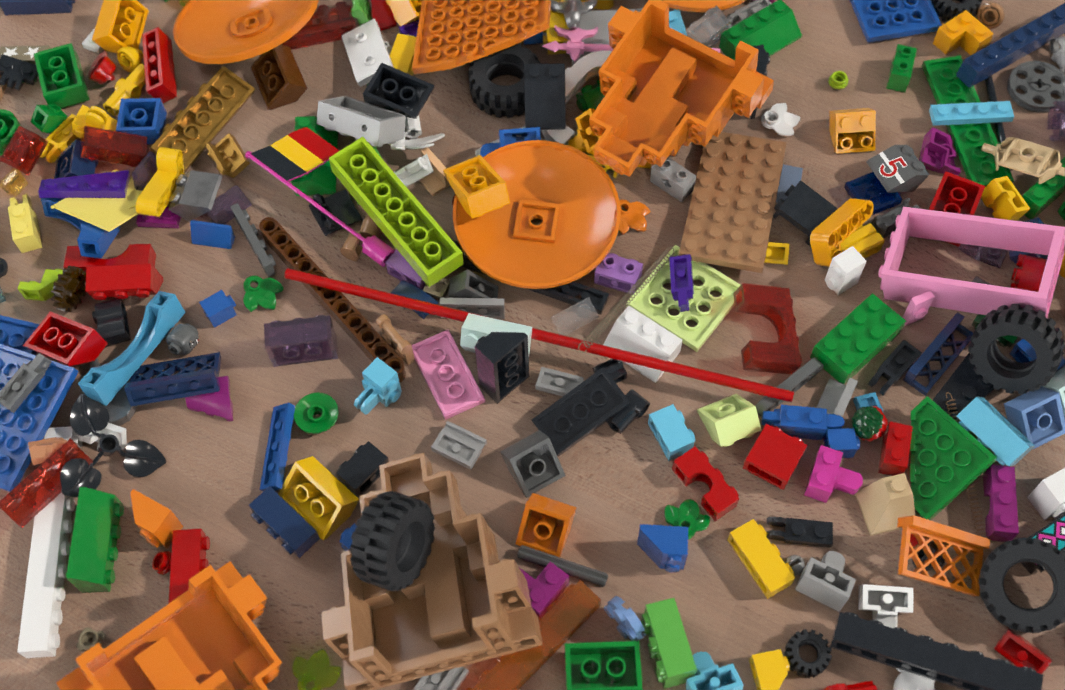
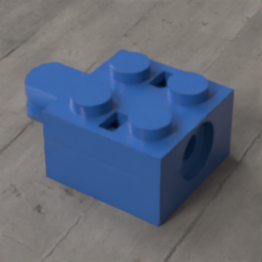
M540 127L499 130V143L484 144L480 155L484 157L498 148L516 142L541 140Z

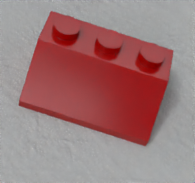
M151 263L86 268V292L95 300H106L107 297L127 299L128 296L147 298L149 295H156L163 283L162 275Z
M50 311L23 346L62 364L73 366L95 361L108 343L95 329Z

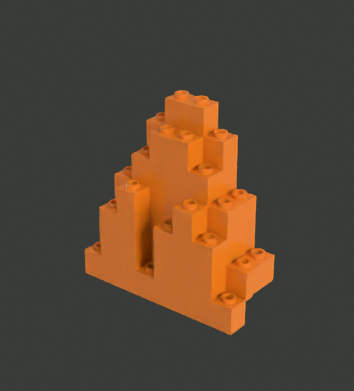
M648 0L640 12L636 10L633 12L620 6L608 23L609 44L613 51L599 70L600 90L605 97L589 118L590 129L596 135L601 136L593 148L594 158L602 165H609L618 174H625L630 177L638 164L644 167L648 162L662 167L668 156L672 155L675 157L682 145L688 147L690 142L706 147L713 135L719 136L734 112L749 118L756 107L761 109L772 92L774 80L756 71L759 49L740 40L736 46L735 60L670 28L669 4L661 0Z
M231 561L216 571L209 565L189 579L188 591L108 647L103 649L97 643L78 656L75 660L79 667L57 681L56 684L60 690H269L265 684H268L278 676L282 662L252 622L263 614L267 597L249 574L242 578Z

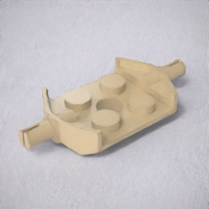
M1008 137L1001 144H997V146L986 143L982 146L981 151L995 156L996 171L999 170V166L1010 168L1038 177V184H1042L1056 175L1065 176V167H1062V163H1060L1059 150L1016 137Z

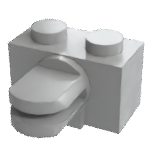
M829 551L823 556L821 562L812 557L810 558L800 575L795 590L840 612L851 595L856 579L842 573L845 567V558L838 552Z

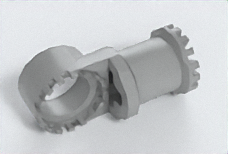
M1061 36L1050 40L1049 47L1051 48L1049 50H1052L1050 51L1052 53L1051 59L1058 64L1059 70L1065 74V37Z

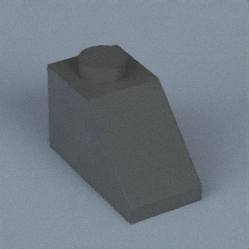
M465 270L450 278L448 296L453 298H498V286L469 270Z

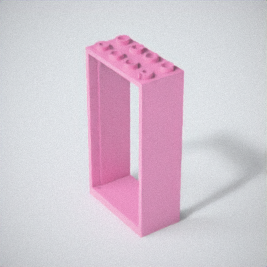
M903 207L901 215H897L896 230L892 231L890 236V248L885 250V263L879 268V278L882 279L880 289L883 290L884 299L910 303L913 297L931 291L935 296L930 305L931 307L987 315L992 310L997 311L1000 306L1007 305L1010 308L1012 304H1020L1022 308L1029 305L1036 312L1041 310L1046 313L1045 317L1048 318L1064 256L1065 227ZM909 236L1048 255L1039 292L898 271Z

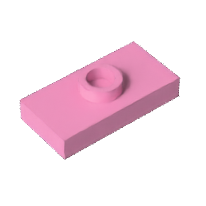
M931 291L911 299L902 317L906 320L905 326L923 319L928 313V309L935 298Z

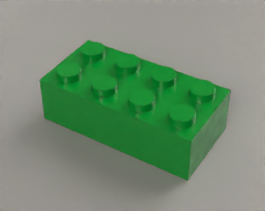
M872 293L814 346L810 358L816 357L824 365L823 369L828 374L845 385L849 378L854 377L900 334L906 320Z

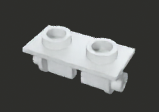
M427 154L394 171L406 187L434 172Z

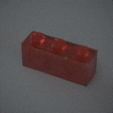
M84 126L81 137V158L143 168L147 156V137Z

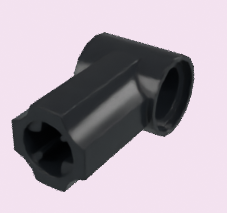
M633 389L625 395L631 404L606 421L616 433L621 434L635 418L643 416L650 406V402Z

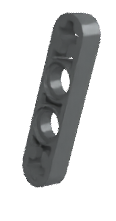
M814 357L778 385L777 388L795 393L814 378L824 365ZM765 396L755 405L757 413L762 416L763 411H773L784 401Z

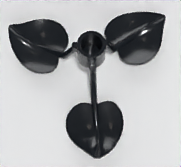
M81 394L71 409L70 425L73 431L80 436H86L92 432L95 437L100 438L97 444V451L99 453L90 465L82 458H75L69 460L63 466L60 474L62 494L67 497H78L80 487L95 490L101 482L102 474L93 467L102 456H111L115 451H118L122 457H126L123 462L124 469L133 477H146L163 466L166 463V459L154 445L147 441H130L126 446V453H124L122 447L119 446L116 436L97 433L96 431H101L108 425L109 413L101 403L89 398L85 394Z

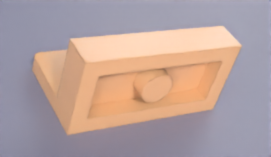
M426 147L421 150V156L428 155L434 172L418 181L434 196L449 187L450 184L443 173L446 167Z

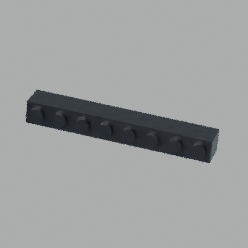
M840 612L837 618L830 645L831 648L964 690L1042 689L1044 675L1037 673L1033 668L1017 667L1004 659H991L978 651H966L959 649L957 645L952 643L943 644L936 642L933 638L926 635L917 636L910 634L906 629L900 627L891 628L878 620L868 621L859 618L855 613Z

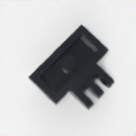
M4 54L0 57V75H2L0 85L5 86L8 81L7 87L12 89L16 83L15 90L20 91L24 82L31 85L35 84L38 78L35 64Z

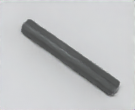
M524 545L520 546L517 553L519 559L542 567H546L551 561L569 576L602 587L606 585L608 580L607 573Z

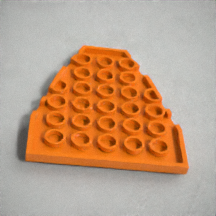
M422 0L412 64L414 75L459 67L509 48L550 27L551 0Z

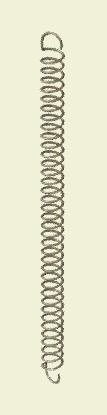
M662 254L659 258H660V259L663 258V259L666 261V262H663V263H667V261H669V257H667L668 260H666V259L663 257V256H666V254H665V255ZM659 258L658 260H656V262H654V264L656 263L655 266H657L659 270H657V272L654 273H658V271H660V268L664 266L660 264ZM650 268L641 277L642 279L645 278L648 280V282L644 281L645 283H649V281H651V278H653L650 277L648 273H650L652 276H655L650 272ZM640 278L632 288L642 291V288L646 285L641 282ZM632 292L631 294H633L634 297H632L630 294L628 295V296H630V297L632 298V300H630V299L627 297V293H626V295H624V297H622V299L624 298V300L622 301L621 304H623V305L625 306V308H626V306H628V303H631V302H627V301L625 300V298L628 299L629 301H633V298H635V296H637V295H635L633 292ZM617 303V305H615L608 314H613L615 317L619 316V312H617L616 309H613L616 308V306H620L622 309L624 307H622L621 304L618 305ZM606 316L603 318V323L606 322L608 324L607 327H609V324H612V320L609 317L606 318ZM599 324L596 326L598 328L601 327L603 330L607 329V327L604 328L602 325L599 326ZM596 327L591 331L594 334H588L579 346L582 343L584 345L586 343L589 345L587 348H590L593 342L590 338L597 340V337H600V333L597 330L594 331L597 329Z

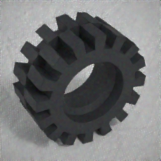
M803 629L802 632H796L785 647L784 656L787 657L791 665L790 670L792 672L794 670L797 671L796 675L798 676L802 674L805 675V678L818 676L827 668L832 658V655H830L832 648L831 646L828 647L829 641L822 639L823 634H815L816 630L811 629L810 632H807V629ZM810 645L814 647L817 652V659L814 662L802 660L799 656V648L801 646Z

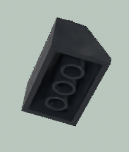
M491 332L477 341L475 353L479 386L498 404L529 378L528 335L522 332Z

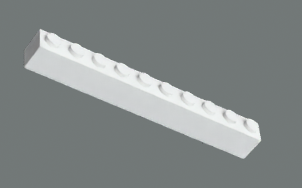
M72 427L49 428L44 439L59 437L67 440L69 450L61 460L41 464L17 651L25 658L56 656V648H59L60 645L58 629L59 624L63 620L61 602L65 599V588L63 585L68 568L66 558L70 554L69 533L73 529L71 513L75 509L74 498L62 494L60 474L63 466L69 460L79 458L78 451L82 446V441H79V435L73 431Z

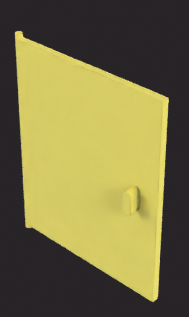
M130 176L126 198H64L52 205L51 208L60 210L110 232L137 215V198L148 183Z

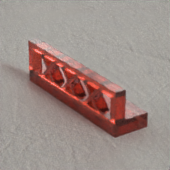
M70 438L0 500V508L20 528H23L62 492L60 474L63 466L69 460L75 458H82L90 465L92 459Z

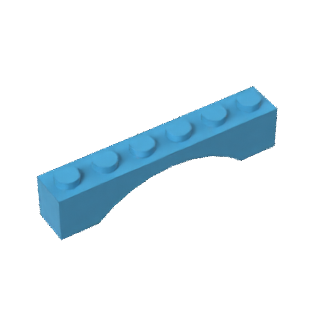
M159 291L146 305L140 329L128 348L111 362L91 368L81 379L78 385L86 396L104 406L109 404L186 313L175 294Z

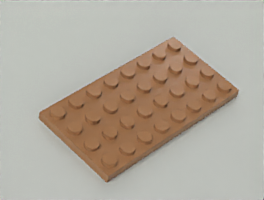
M721 132L718 137L712 136L706 147L703 146L678 256L691 254L692 261L758 273L763 272L787 142Z

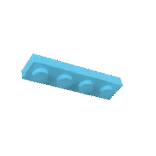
M1010 101L931 105L929 108L933 126L1012 122L1014 119Z

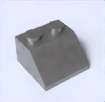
M194 170L181 174L176 180L175 184L177 187L170 197L171 203L168 210L188 222L211 211L223 176Z

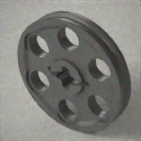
M1024 62L1012 71L1007 82V90L1013 101L1022 108L1033 112H1050L1059 108L1065 101V75L1057 67L1046 62ZM1034 69H1040L1043 74H1037ZM1017 74L1024 75L1026 79L1018 78ZM1051 79H1057L1060 84L1053 83ZM1016 89H1022L1026 94H1019ZM1050 94H1056L1060 99H1054ZM1033 99H1039L1043 104H1036Z

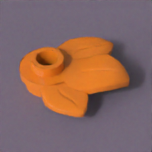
M619 200L621 210L619 232L624 235L629 228L645 232L647 222L644 216L650 213L649 208L638 201L630 203L627 200Z

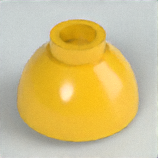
M132 47L118 49V62L127 72L132 73L138 65L142 64L144 55L140 49Z

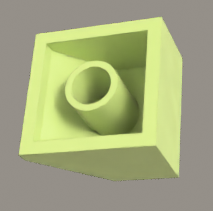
M737 393L697 409L711 439L721 447L734 444V441L742 438L752 437L756 432L762 430L756 406Z

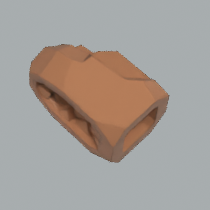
M59 437L28 442L33 465L61 460L69 450L68 441Z

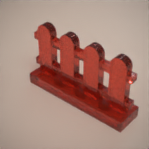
M339 1L335 4L336 8L328 9L327 5L318 6L317 12H314L309 21L282 45L288 46L293 50L342 40L341 35L356 28L354 17L349 15L351 5H347L345 1ZM338 14L339 19L331 21L330 16ZM312 19H320V23L313 24Z

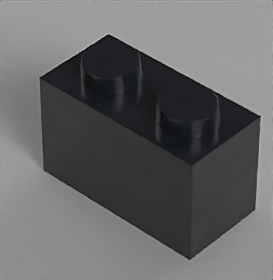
M368 441L365 445L359 446L354 455L339 466L336 474L339 481L359 498L380 477L379 465L388 463L389 459Z

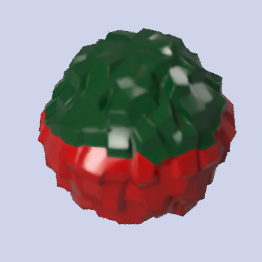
M877 406L859 408L851 420L856 435L868 442L882 437L887 430L888 419L883 414L881 408Z

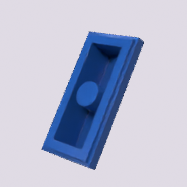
M191 220L190 228L193 244L224 249L232 248L235 235L230 225Z

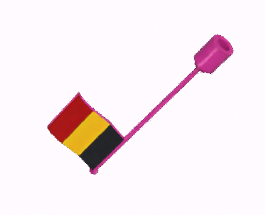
M308 127L291 132L270 146L255 152L247 151L245 153L246 159L250 158L361 240L363 242L362 252L380 266H386L385 262L395 252L392 247L375 235L365 239L289 183V181L304 176L329 161V157L339 152L337 148Z

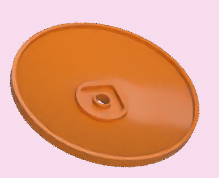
M190 0L183 7L175 21L173 28L174 40L182 54L199 63L227 64L243 61L270 51L295 35L312 17L319 0Z

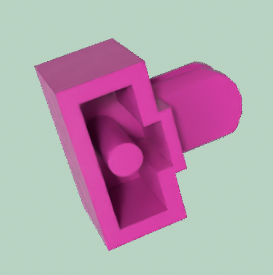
M821 445L816 454L804 496L826 503L834 489L854 495L863 484V478L858 472L840 467L843 452Z

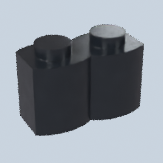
M116 298L95 304V311L92 312L93 320L97 324V329L95 330L108 343L106 347L131 340L127 310L122 299Z

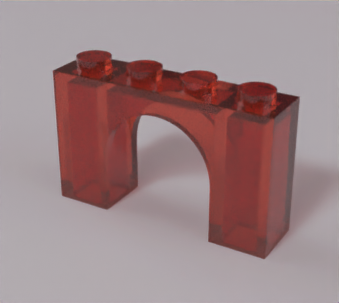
M742 283L733 293L736 312L765 317L774 325L778 334V342L750 340L741 350L743 370L792 375L801 366L802 356L799 352V337L796 333V318L793 314V299L790 295V289Z

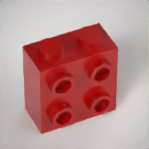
M766 424L748 454L742 469L784 490L800 462L807 444L798 437L789 436L777 426Z

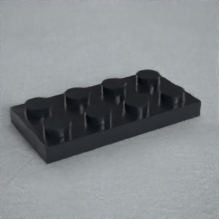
M602 367L534 417L532 422L538 430L549 437L556 455L559 457L631 403L605 368Z

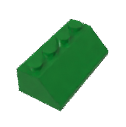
M777 0L722 32L719 48L727 57L735 60L736 46L741 40L751 46L763 45L765 51L772 56L800 39L802 34L793 10L782 0Z
M316 116L295 117L294 131L308 127L338 149V131L325 130L324 126L317 124ZM327 161L310 173L292 180V185L307 196L315 194L333 195L336 193L337 177L331 170L330 162Z
M80 487L66 579L82 593L110 592L111 584L115 581L113 567L114 561L118 559L116 545L117 539L121 536L119 523L120 517L124 514V505L114 494L87 487Z

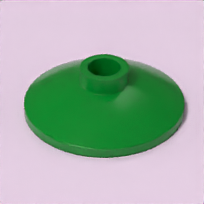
M325 393L308 394L296 404L294 420L297 426L306 433L320 434L326 432L333 427L338 419L339 410L337 403L331 396ZM317 414H320V415H321V417H319V418H317V419H314V416H315V415H317Z

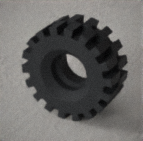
M931 0L938 18L941 16V21L943 22L946 20L950 21L965 10L975 17L982 3V0H957L961 3H955L951 0Z

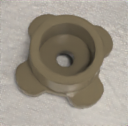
M89 627L85 628L79 636L77 649L79 651H87L97 643L101 644L106 637L103 631L96 632Z

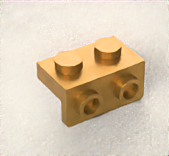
M230 133L215 146L209 142L205 144L209 151V157L216 162V169L222 175L226 174L231 178H235L250 164L239 143Z

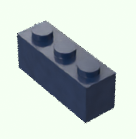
M270 486L249 504L253 512L251 517L259 525L263 522L268 527L266 529L267 533L274 540L279 538L283 542L281 546L289 555L294 553L300 558L320 539L317 531Z

